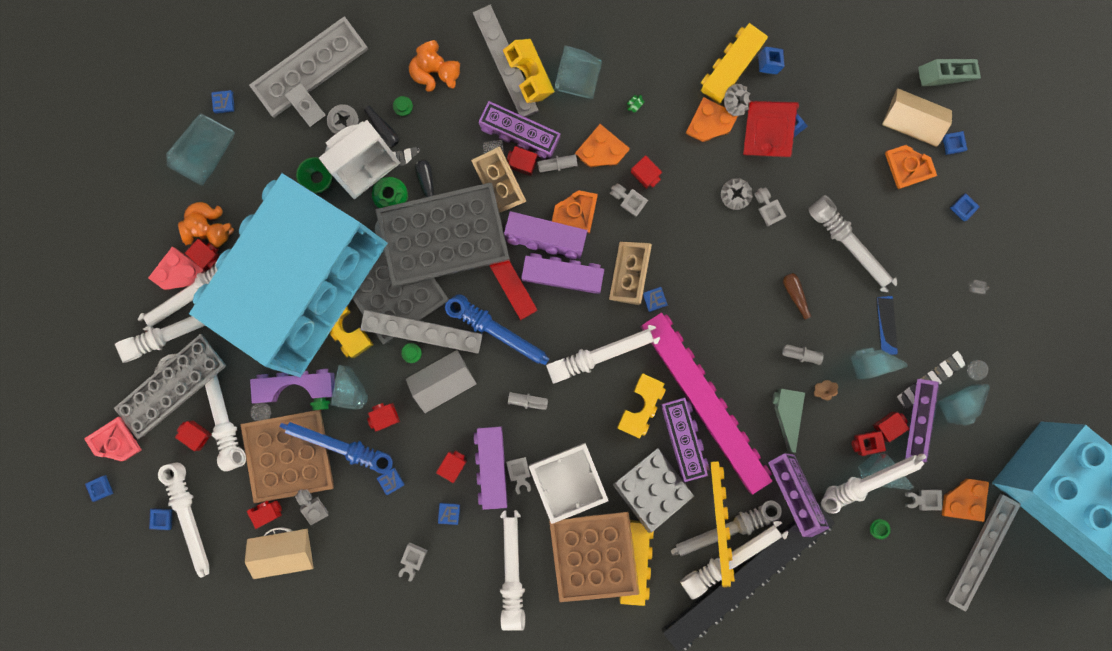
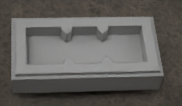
M301 82L285 93V96L310 127L325 116V113Z

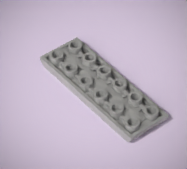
M200 334L114 407V409L135 437L140 439L222 371L226 364L213 350L205 337Z

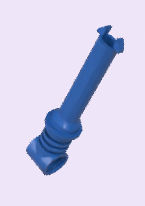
M455 295L446 303L445 310L447 314L460 320L463 318V322L468 321L467 324L471 323V327H473L475 332L486 331L538 364L546 365L549 361L544 351L493 321L491 315L488 314V310L483 311L481 309L478 311L479 308L476 307L475 309V305L472 304L470 306L471 303L465 296ZM453 303H459L461 310L455 309Z
M289 422V424L281 423L279 426L286 430V434L345 455L346 460L350 461L351 465L360 462L361 466L365 464L366 468L370 466L369 469L382 474L387 473L392 468L393 461L389 454L378 450L374 452V449L369 450L370 447L368 446L364 448L365 445L361 441L348 444ZM381 457L388 460V466L385 468H380L377 465V460Z

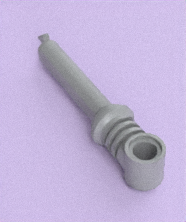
M822 196L808 208L811 216L819 223L824 222L823 226H827L826 229L830 230L831 239L841 241L881 286L880 291L888 292L889 290L885 286L890 282L897 286V277L892 278L853 234L852 227L850 226L852 223L845 219L842 220V215L839 216L840 213H836L837 208L829 197Z
M767 501L762 506H759L758 510L756 508L753 509L754 512L749 510V514L740 511L738 512L739 515L735 516L734 521L725 524V528L729 527L730 536L737 533L749 536L754 531V528L759 529V526L761 528L764 527L763 524L767 526L774 524L773 521H779L782 513L781 506L775 501ZM768 508H773L776 510L777 515L769 517L765 511ZM717 528L676 544V548L671 550L672 555L680 554V556H684L718 542Z

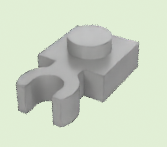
M526 457L507 461L511 481L517 480V494L521 493V485H525L528 492L531 491V485L525 479L531 476Z
M919 490V495L912 492L905 493V496H912L913 498L911 504H905L906 507L915 508L919 505V510L922 511L942 510V490Z
M409 542L400 562L406 566L400 570L399 577H402L404 572H408L410 574L408 581L411 582L416 574L415 569L420 570L428 550Z

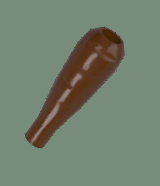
M794 273L784 276L783 284L800 310L804 320L810 318L811 314L808 310L804 291L798 276Z

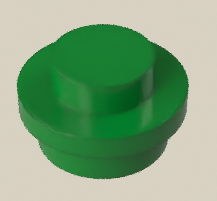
M634 94L627 101V109L635 113L645 102L642 99L643 96L641 94L638 96Z
M400 96L395 99L393 109L399 116H407L412 112L413 104L408 97Z
M409 343L403 347L402 358L406 362L415 363L421 358L422 351L418 345Z
M326 397L314 398V402H311L310 406H312L313 410L329 409L328 404H330V401H326Z
M876 519L871 523L870 533L873 537L885 539L889 536L891 529L887 521Z

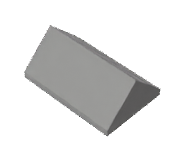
M458 350L406 378L413 398L424 413L477 384Z

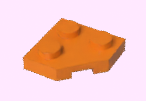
M703 97L685 134L702 142L729 134L738 116L729 114L725 107Z
M599 124L575 154L589 167L618 165L630 151V148Z
M907 145L886 151L885 155L897 189L936 177L937 173L931 157L920 154Z
M580 190L576 191L570 197L555 205L552 222L584 229L590 234L598 194Z
M966 478L958 487L944 495L942 515L984 522L989 482Z

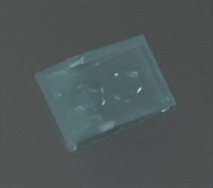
M200 113L166 153L167 167L202 186L214 172L235 132Z

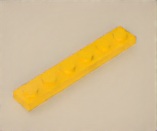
M711 462L722 587H731V582H735L734 570L729 569V561H732V550L727 548V540H730L729 527L725 528V520L728 519V509L723 507V499H726V489L721 487V479H724V469L719 467V462Z

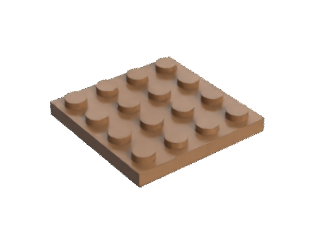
M321 410L241 424L254 503L295 496L301 489H307L310 493L334 489L328 449L286 434V430L279 427L281 423L289 424V422L325 435Z
M629 511L567 518L553 524L549 521L560 602L640 594Z

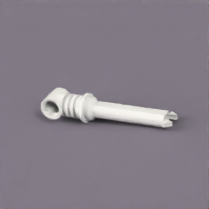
M216 263L215 267L204 273H198L193 284L147 314L141 313L138 321L144 319L148 325L143 330L148 331L150 327H153L193 301L196 291L202 285L209 284L217 272Z
M191 316L162 329L150 327L145 334L137 335L136 338L124 339L117 342L115 346L122 363H126L141 357L147 351L151 352L152 349L160 351L167 341L206 325Z
M648 325L649 329L593 351H583V349H580L576 353V357L571 355V358H563L546 365L553 384L570 378L572 375L575 376L576 372L577 374H580L581 371L590 373L595 364L652 342L657 344L660 337L653 339L651 330L656 329V327Z
M216 375L205 384L215 422L212 436L219 440L217 442V445H220L218 450H221L217 457L219 468L223 471H230L243 466L246 462V455L241 448L236 447L239 445L238 442H235L237 437H234L237 427H234L233 423L229 422L218 376Z
M925 454L914 455L863 479L851 477L848 479V482L842 485L830 486L824 494L821 506L826 512L835 514L840 511L841 507L854 501H864L869 491L921 469V466L924 465L922 460L926 456Z
M178 462L167 464L159 469L158 478L165 486H168L166 491L170 492L167 493L168 496L171 495L168 506L177 511L195 571H197L201 578L204 577V574H209L210 566L190 507L194 497L189 492H186L188 487L184 486L186 482L183 483L186 469ZM170 470H173L174 477L170 475Z
M514 510L515 517H507L506 511H503L500 518H504L505 583L502 585V589H500L502 597L505 598L503 599V603H505L503 608L505 609L501 613L502 630H524L525 613L523 609H520L523 607V604H520V602H523V599L520 597L525 592V588H522V584L519 582L518 517H521L517 510Z
M773 521L774 525L734 550L732 552V561H729V569L740 565L783 537L785 540L788 531L781 534L777 529V526L782 524V522ZM713 558L710 559L709 564H707L708 567L704 566L703 569H699V572L693 571L680 581L691 599L701 596L707 591L708 586L711 587L712 583H716V580L722 581L719 558L715 560Z

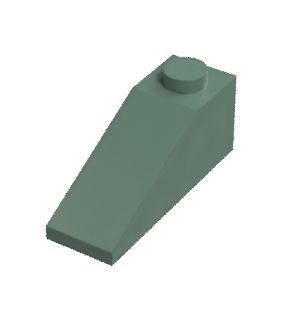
M936 59L918 67L922 86H938L981 78L977 59Z
M777 389V392L773 394L772 403L775 404L774 409L787 450L796 453L805 393Z

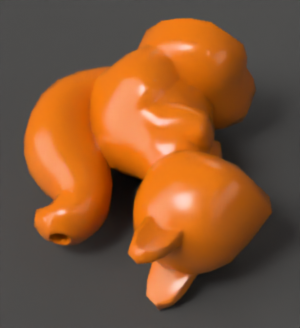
M435 40L428 41L416 49L417 55L409 64L410 76L416 83L426 85L425 90L431 92L435 89L436 82L430 73L438 72L440 79L448 87L454 89L456 86L455 80L460 74V63L458 61L444 62V59L436 53L439 46Z
M196 202L189 205L185 210L184 220L178 223L179 232L185 245L192 244L195 237H200L202 240L208 238L214 247L219 248L227 242L229 235L234 232V229L230 223L209 225L207 219H218L222 215V208L216 206L215 209H212L204 202Z

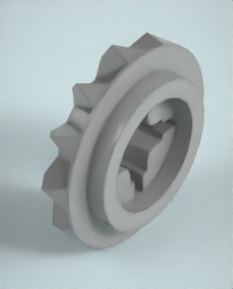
M734 84L726 91L724 104L729 114L739 116L744 115L745 111L749 110L748 103L752 101L749 100L751 93L747 92L746 86ZM736 96H740L739 100L741 101V104L738 103V99Z
M348 105L335 106L327 116V125L334 134L346 128L342 123L338 124L340 122L339 114L344 118L348 117L346 120L347 127L357 125L359 121L356 111Z
M741 178L727 181L721 190L723 203L733 210L745 208L753 197L752 188L748 182ZM742 188V192L740 193L742 198L736 197L732 200L731 198L734 195L732 189L737 191L738 189Z

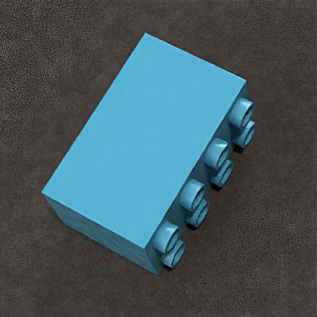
M281 173L278 180L269 182L262 193L263 202L256 213L247 216L241 223L239 228L240 237L233 248L225 250L219 256L216 262L217 272L209 284L202 285L194 294L193 303L195 305L189 314L265 367L301 377L388 243L351 216Z
M1040 422L992 483L1012 500L1020 503L1024 510L1112 581V446L1087 425Z

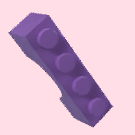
M328 369L316 370V374H308V371H304L301 377L289 376L287 373H276V377L269 378V374L256 375L257 379H250L252 403L277 402L280 393L286 387L293 384L304 387L309 392L311 398L336 397L334 373H328Z

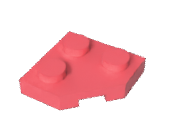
M172 246L148 278L163 290H172L190 286L195 282L197 274L204 273L206 270L200 268L194 261Z
M117 417L84 438L95 456L107 457L118 461H126L142 450L121 417Z

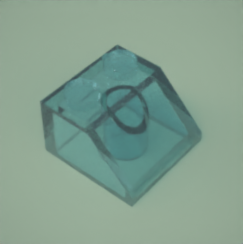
M564 46L555 82V90L593 99L602 60L584 50Z
M873 347L857 350V355L851 356L858 379H870L908 367L906 362L881 349L874 350Z
M339 365L331 405L354 410L362 409V406H365L368 395L365 394L366 389L350 366Z
M973 384L939 400L938 403L948 423L963 424L965 426L975 422V418L982 413L990 389L989 385Z
M875 453L858 468L861 471L860 476L865 478L895 463L888 455ZM905 476L882 486L906 490L914 488Z

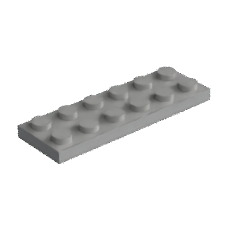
M344 16L249 86L271 116L275 118L292 105L285 96V93L301 82L309 93L369 49Z

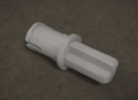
M576 154L563 157L556 156V158L538 161L539 172L560 171V169L578 166Z
M785 345L782 351L784 356L799 359L800 362L806 361L821 365L824 356L822 352L791 345Z
M510 392L508 404L524 406L525 409L530 407L546 410L548 399L530 396L529 393L523 395Z

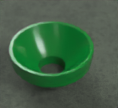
M318 157L304 160L297 169L296 177L298 184L315 194L326 191L332 184L333 176ZM316 172H320L323 175V179L319 183L312 181V175Z
M382 178L373 187V202L378 209L405 203L408 200L407 188L397 178ZM387 187L394 190L393 197L389 199L383 197V190Z

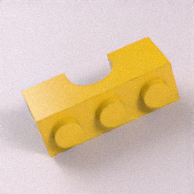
M531 39L515 40L503 49L510 67L519 68L526 77V80L519 85L526 103L543 101L555 92Z
M346 307L330 331V335L335 341H340L342 344L340 348L346 357L356 358L374 344L365 331L360 330L361 328L351 333H347L343 329V319L351 313L348 307Z
M641 374L633 392L642 396L644 407L638 413H631L625 410L617 428L637 438H640L641 435L645 436L649 428L647 421L649 417H654L658 408L655 406L657 399L661 400L666 389L663 388L665 383Z

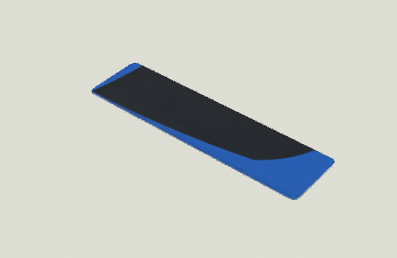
M878 297L882 355L897 354L893 297Z

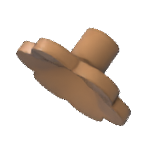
M830 380L815 385L814 395L830 400L832 396L838 394V384L832 383Z

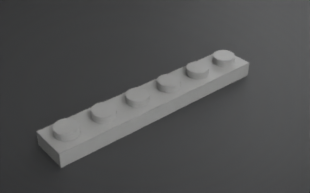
M491 5L473 12L474 18L518 114L526 118L539 112L536 103H526L519 85L525 81L521 70L517 67L511 68L506 59L503 49L509 44Z
M364 310L360 329L478 354L483 335L478 332Z
M999 495L945 601L967 611L1021 505L1020 503L1005 495Z

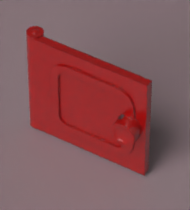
M750 102L743 155L791 157L799 102Z

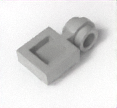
M618 183L610 188V194L618 200L621 197L624 198L620 206L635 217H637L648 202L646 198L633 189L627 195L625 193L626 189Z
M766 187L757 189L755 193L757 201L765 204V206L759 208V211L766 225L770 226L785 218L786 215L777 199L772 202L769 201L771 195Z
M301 489L295 495L299 505H302L300 511L310 525L328 516V511L317 497L312 500V496L307 489Z

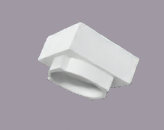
M368 120L362 121L357 125L348 126L325 142L327 144L325 153L319 157L331 175L353 199L357 198L400 164L399 160Z
M586 443L529 465L551 524L608 501Z

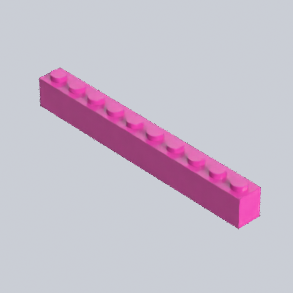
M662 313L658 314L640 326L643 331L649 329L648 325L656 327V329L651 330L653 339L660 337V340L657 344L654 342L651 344L748 492L753 495L773 482L770 478L772 475L771 471L766 465L762 466L759 459L761 457L755 448L751 449L748 444L750 441L744 431L740 432L737 428L739 423L733 415L729 416L726 411L728 406L722 398L718 399L714 393L717 390L713 383L706 381L704 377L706 373L700 364L696 365L693 361L695 356L689 348L685 349L682 342L684 340L678 331L674 332L671 325L673 323L669 316Z

